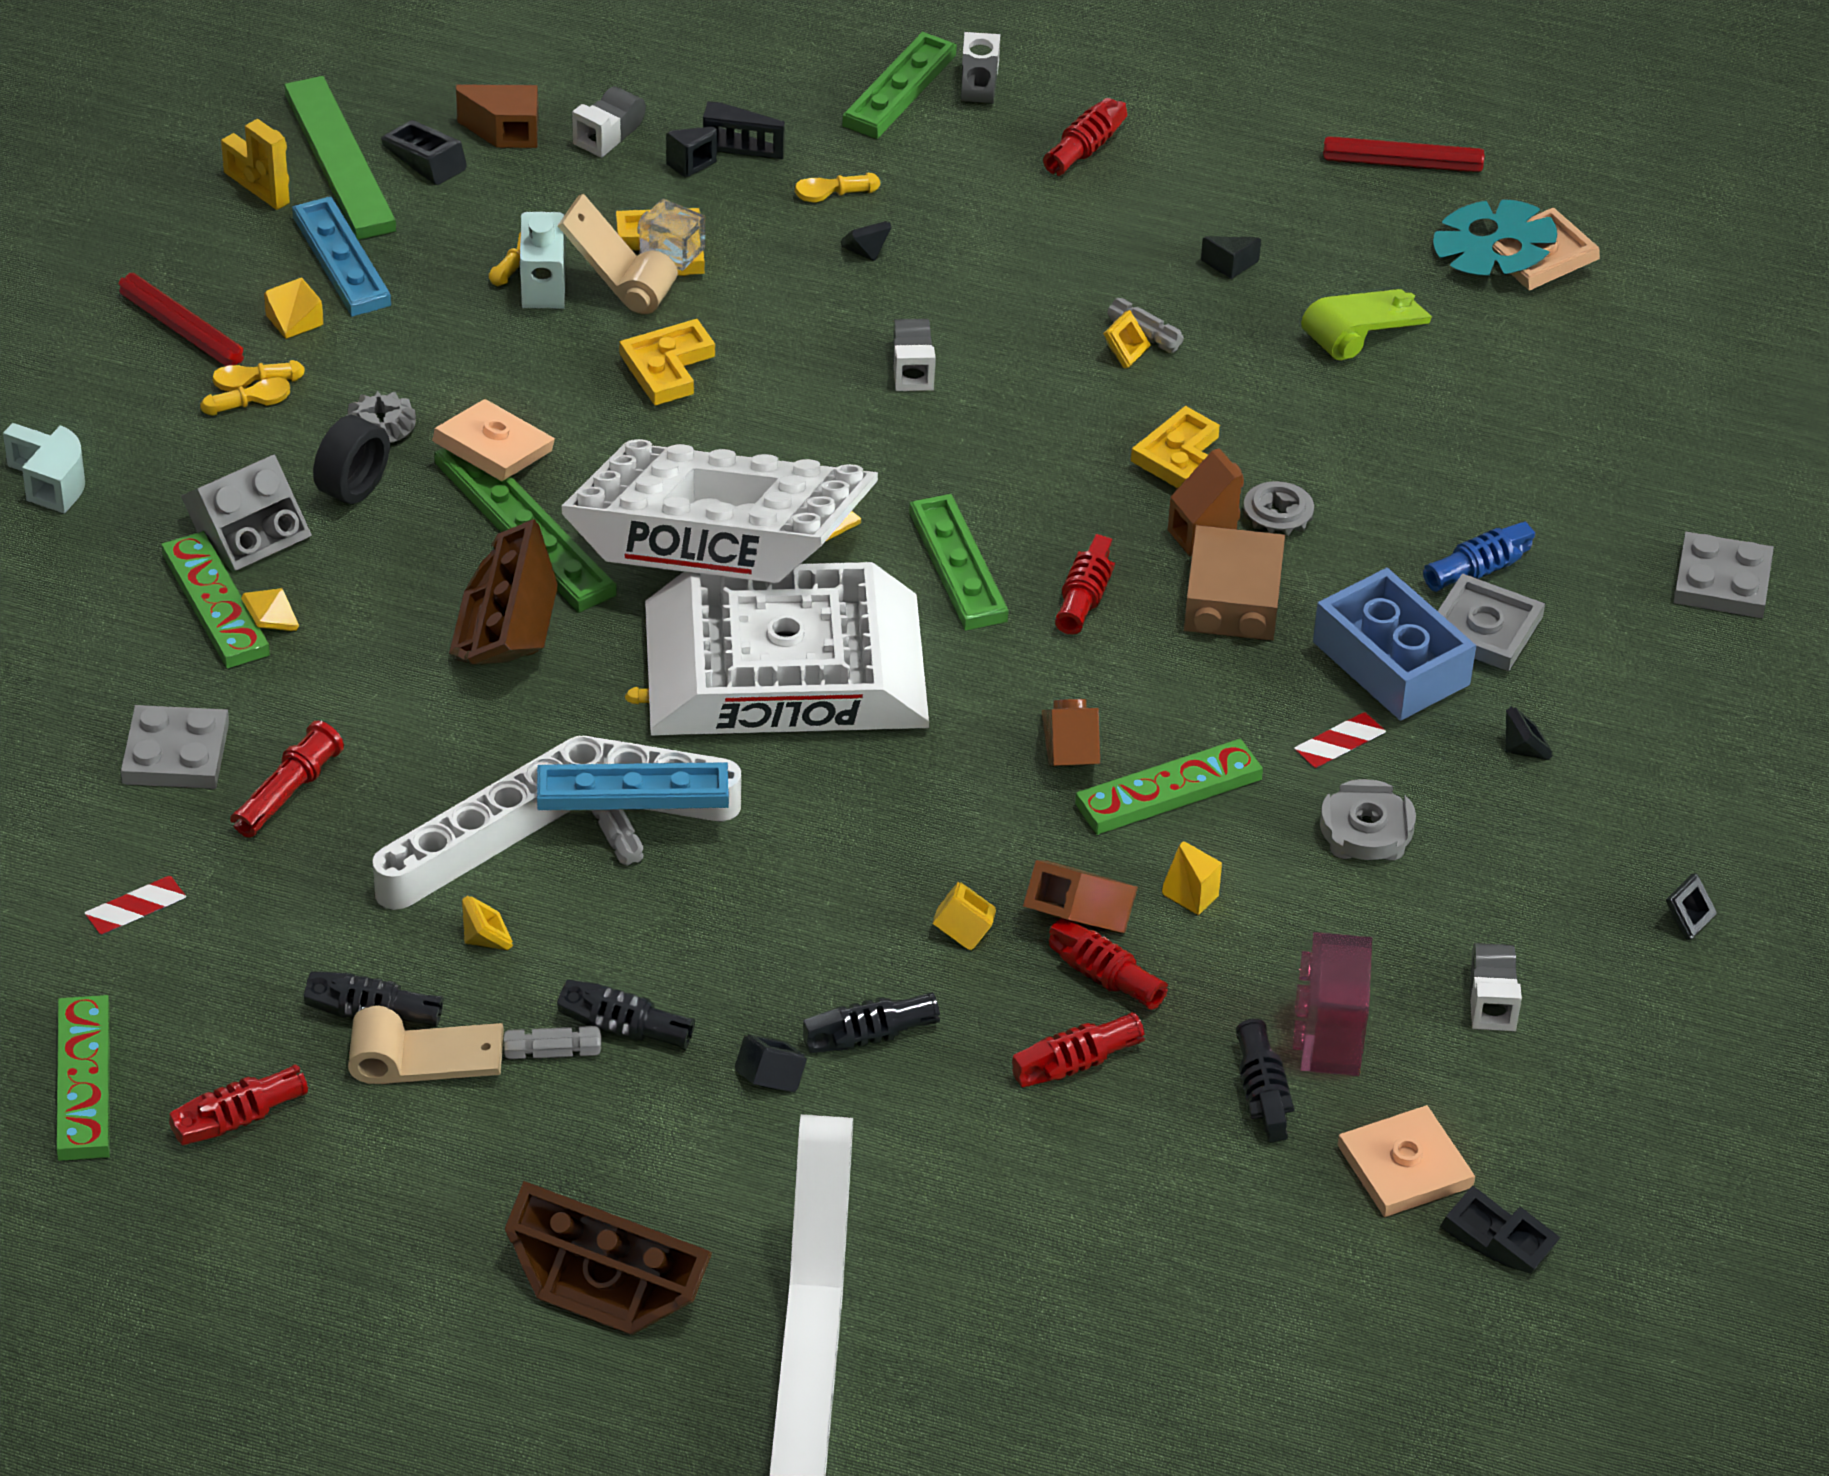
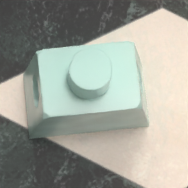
M524 212L521 214L520 274L522 308L565 309L566 235L558 227V224L564 217V214L561 212ZM536 268L549 269L551 277L547 279L536 278Z

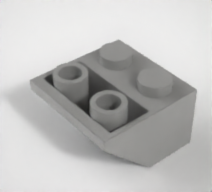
M275 454L181 495L197 533L205 532L218 557L232 572L312 536Z

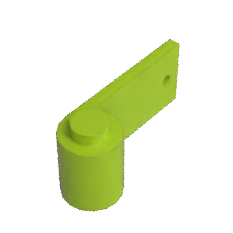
M1402 289L1318 299L1305 311L1301 326L1333 358L1342 361L1356 356L1362 350L1369 330L1429 324L1432 316L1414 301L1415 295L1413 293H1405Z

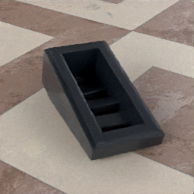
M707 102L703 115V127H714L717 129V152L776 159L784 158V121L720 102ZM735 129H741V134L735 132ZM750 131H757V138L750 137ZM765 132L773 133V143L765 141Z
M410 120L381 137L383 146L424 178L437 185L461 173L467 167L461 141L414 120Z

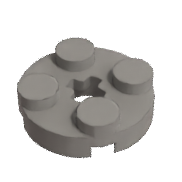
M1370 779L1348 781L1340 785L1339 792L1331 797L1329 793L1325 797L1321 809L1320 828L1324 838L1330 843V851L1338 858L1349 859L1353 857L1363 860H1397L1404 855L1405 847L1412 840L1414 834L1416 812L1412 802L1406 795L1403 801L1399 796L1393 794V786L1385 782ZM1362 816H1370L1372 822L1375 823L1362 822Z

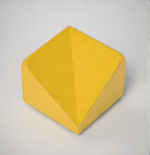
M302 277L269 289L264 293L266 316L285 339L324 325L322 302Z
M1183 841L1177 849L1163 883L1162 894L1191 912L1200 915L1219 896L1222 862Z
M957 882L938 906L932 924L965 948L972 950L991 928L996 907L962 882Z

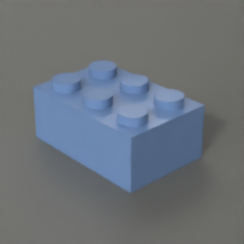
M1388 567L1317 603L1313 643L1400 721L1470 685L1476 644Z

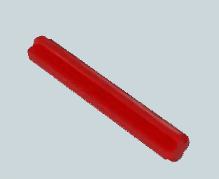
M1333 136L1325 138L1323 157L1327 161L1478 173L1484 167L1485 158L1484 150L1481 148Z
M128 273L125 278L121 277L119 280L120 294L223 365H237V363H242L244 360L242 355L244 349L242 346L137 274Z

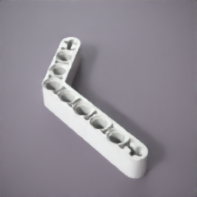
M590 736L573 737L380 849L373 858L375 899L381 906L388 909L406 908L571 811L537 809V765L728 762L729 808L645 809L711 821H727L739 814L741 810V769L735 762L724 758Z
M803 1114L800 1117L790 1285L770 1476H826L843 1297L853 1118Z

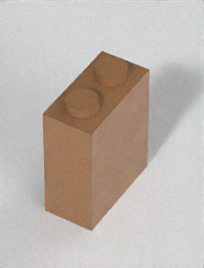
M1196 525L1184 631L1274 641L1285 535Z

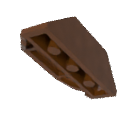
M535 519L498 533L491 546L494 549L480 563L464 591L449 651L453 659L473 665L507 663L525 655H533L544 648L558 584L540 526Z
M526 1181L522 1183L504 1229L515 1248L522 1268L538 1299L631 1335L692 1303L713 1253Z

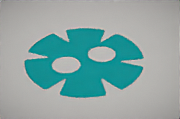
M1503 199L1500 201L1496 213L1493 214L1488 202L1481 201L1464 206L1448 215L1442 223L1460 231H1436L1433 243L1435 251L1440 258L1464 252L1450 264L1451 267L1475 275H1489L1494 262L1497 261L1502 272L1509 274L1529 268L1545 258L1549 251L1531 243H1555L1557 240V228L1551 217L1526 222L1540 211V208L1534 205ZM1479 219H1491L1498 224V229L1488 236H1476L1469 231V226L1472 222ZM1504 238L1517 239L1522 244L1519 252L1509 256L1496 254L1492 247L1496 241Z

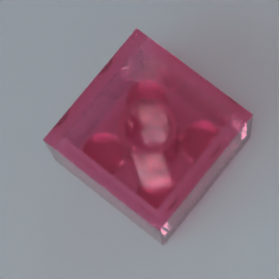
M1313 932L1311 952L1301 951L1299 980L1307 981L1306 985L1297 984L1295 1013H1297V1017H1303V1021L1295 1020L1292 1050L1302 1051L1300 1071L1360 1076L1369 1015L1372 937Z

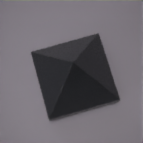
M884 221L854 229L843 237L840 242L843 248L875 261L892 227L890 222Z
M1511 706L1506 710L1505 752L1549 760L1553 757V751L1537 725L1516 707L1513 708Z
M1697 873L1691 874L1666 899L1668 910L1686 940L1692 939L1717 914Z

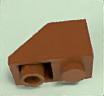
M456 85L458 123L495 147L537 148L539 124L538 85Z
M1220 448L1211 451L1170 497L1167 530L1190 557L1193 554L1196 525L1237 530V522L1240 519L1241 488L1244 485V478L1239 466L1236 463H1232Z
M1086 699L1053 700L1054 709L1042 710L1049 765L1100 764L1099 709L1087 708Z
M1036 860L1023 906L1064 919L1125 933L1138 887L1048 860Z

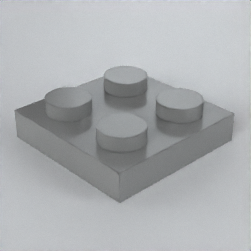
M1685 532L1673 603L1763 619L1774 546L1715 537L1708 534Z
M1461 574L1438 612L1476 644L1474 659L1509 671L1541 621L1545 603Z
M135 705L121 768L122 784L216 789L229 727L228 710Z

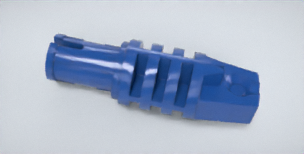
M1524 521L1503 529H1492L1458 544L1450 556L1424 566V580L1428 587L1436 592L1457 582L1461 574L1480 579L1520 560L1523 553L1530 550L1532 540L1535 537V531Z

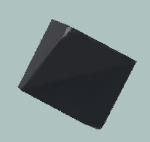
M714 127L681 129L666 133V164L684 178L717 162V129Z
M1205 236L1202 239L1201 260L1230 279H1233L1259 261L1261 239L1259 237Z
M748 1034V1036L744 1035L735 1063V1070L752 1084L795 1092L799 1087L807 1058L788 1042Z

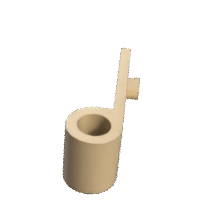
M584 193L576 198L558 224L560 230L624 305L633 312L639 314L653 313L677 278V266L666 254L651 250L636 256Z
M371 1006L357 1012L353 1018L348 1070L354 1078L367 1084L501 1075L504 1027L502 1023L405 1031L401 1018L394 1011L384 1006Z

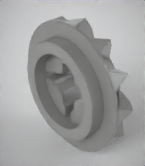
M377 390L375 396L372 397L360 394L358 402L350 403L348 406L347 415L358 416L384 428L389 436L390 443L406 437L413 430L416 423L415 409H412L410 400L407 398L399 399L396 392L386 396L381 395ZM376 413H384V422H379Z
M1272 481L1253 487L1244 499V518L1252 520L1254 529L1267 528L1269 533L1282 531L1285 535L1289 536L1293 529L1304 531L1307 522L1313 520L1314 502L1311 496L1304 489L1291 483ZM1274 503L1276 508L1285 513H1278L1276 509H1271L1272 504Z

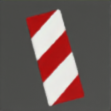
M1363 712L1296 746L1294 749L1314 768H1318L1384 734L1386 731L1366 712Z
M167 876L85 912V915L99 934L103 935L186 898V895L172 876Z

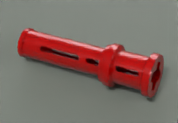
M313 721L306 729V736L297 745L289 746L283 752L282 764L230 816V821L235 823L233 827L243 836L253 837L303 783L313 782L320 775V767L330 757H337L344 750L343 739L339 733L326 722Z

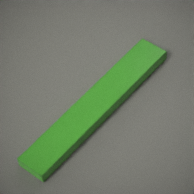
M324 76L284 84L285 96L357 240L395 232L396 220Z
M445 448L434 451L435 464L500 532L532 519L536 520L540 526L556 577L557 591L578 613L616 596V583L511 476L504 481H500Z

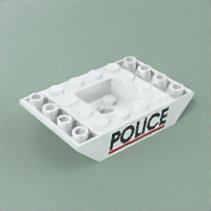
M636 439L625 442L562 505V515L606 562L779 583L823 545L878 481V472L863 471L862 467L852 464L838 467L820 466L818 461L810 459L798 460L796 462L778 461L776 456L768 454L753 457L736 456L734 451L726 449L711 452L694 451L692 446L684 444L669 447L652 446L650 441Z
M873 562L800 564L779 583L684 571L645 601L651 735L929 728L917 596L913 591ZM779 635H793V636H790V637H782V636H779Z

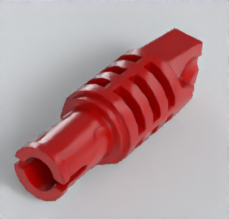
M1105 98L1081 114L1077 120L1064 130L1060 143L1044 155L1043 164L1047 171L1053 175L1057 173V176H1060L1076 160L1090 157L1106 140L1112 137L1127 117L1126 103Z
M1096 534L1088 551H1078L1062 587L1064 602L1055 619V625L1061 632L1070 635L1081 632L1088 611L1098 606L1115 567V562L1108 560L1112 538Z
M1064 918L1059 919L1050 927L1049 947L1061 955L1060 957L1073 969L1080 971L1083 975L1102 985L1108 991H1123L1150 1010L1157 1008L1164 1000L1168 991L1166 989L1168 984L1138 966L1134 956L1127 950H1123L1115 943L1113 944L1098 932L1088 930Z
M1131 1012L1105 1024L1096 1026L1093 1023L1086 1022L1079 1025L1078 1028L1073 1027L1066 1032L1056 1033L1053 1037H1045L1029 1048L1013 1055V1076L1023 1088L1051 1080L1058 1081L1065 1078L1066 1074L1071 1076L1079 1070L1085 1071L1089 1069L1091 1065L1094 1067L1101 1065L1107 1059L1108 1054L1145 1041L1143 1037L1145 1032L1141 1020L1135 1013Z
M296 1064L259 1080L248 1076L240 1079L238 1083L232 1082L227 1084L225 1088L219 1087L214 1089L212 1093H204L171 1111L169 1114V1124L181 1145L225 1134L228 1130L238 1129L240 1125L246 1126L251 1124L253 1120L258 1121L265 1118L271 1107L306 1095L308 1093L307 1081L303 1073L296 1075L300 1072V1067Z

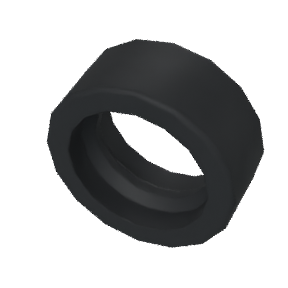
M352 414L340 418L332 425L322 439L314 460L313 480L318 490L349 504H355L364 500L380 481L388 462L390 440L386 430Z

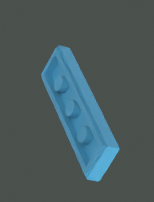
M326 197L292 206L294 221L351 317L391 306V294L333 198Z
M728 762L537 765L538 810L729 808Z

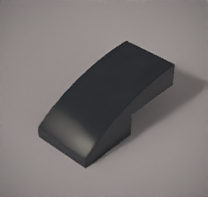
M1473 1185L1447 1214L1440 1225L1442 1229L1484 1256L1532 1274L1561 1238L1519 1206L1511 1215Z

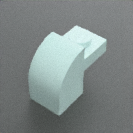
M12 423L3 432L7 466L23 471L26 501L65 514L80 497L85 487V474L79 439L72 431L61 425L50 436Z

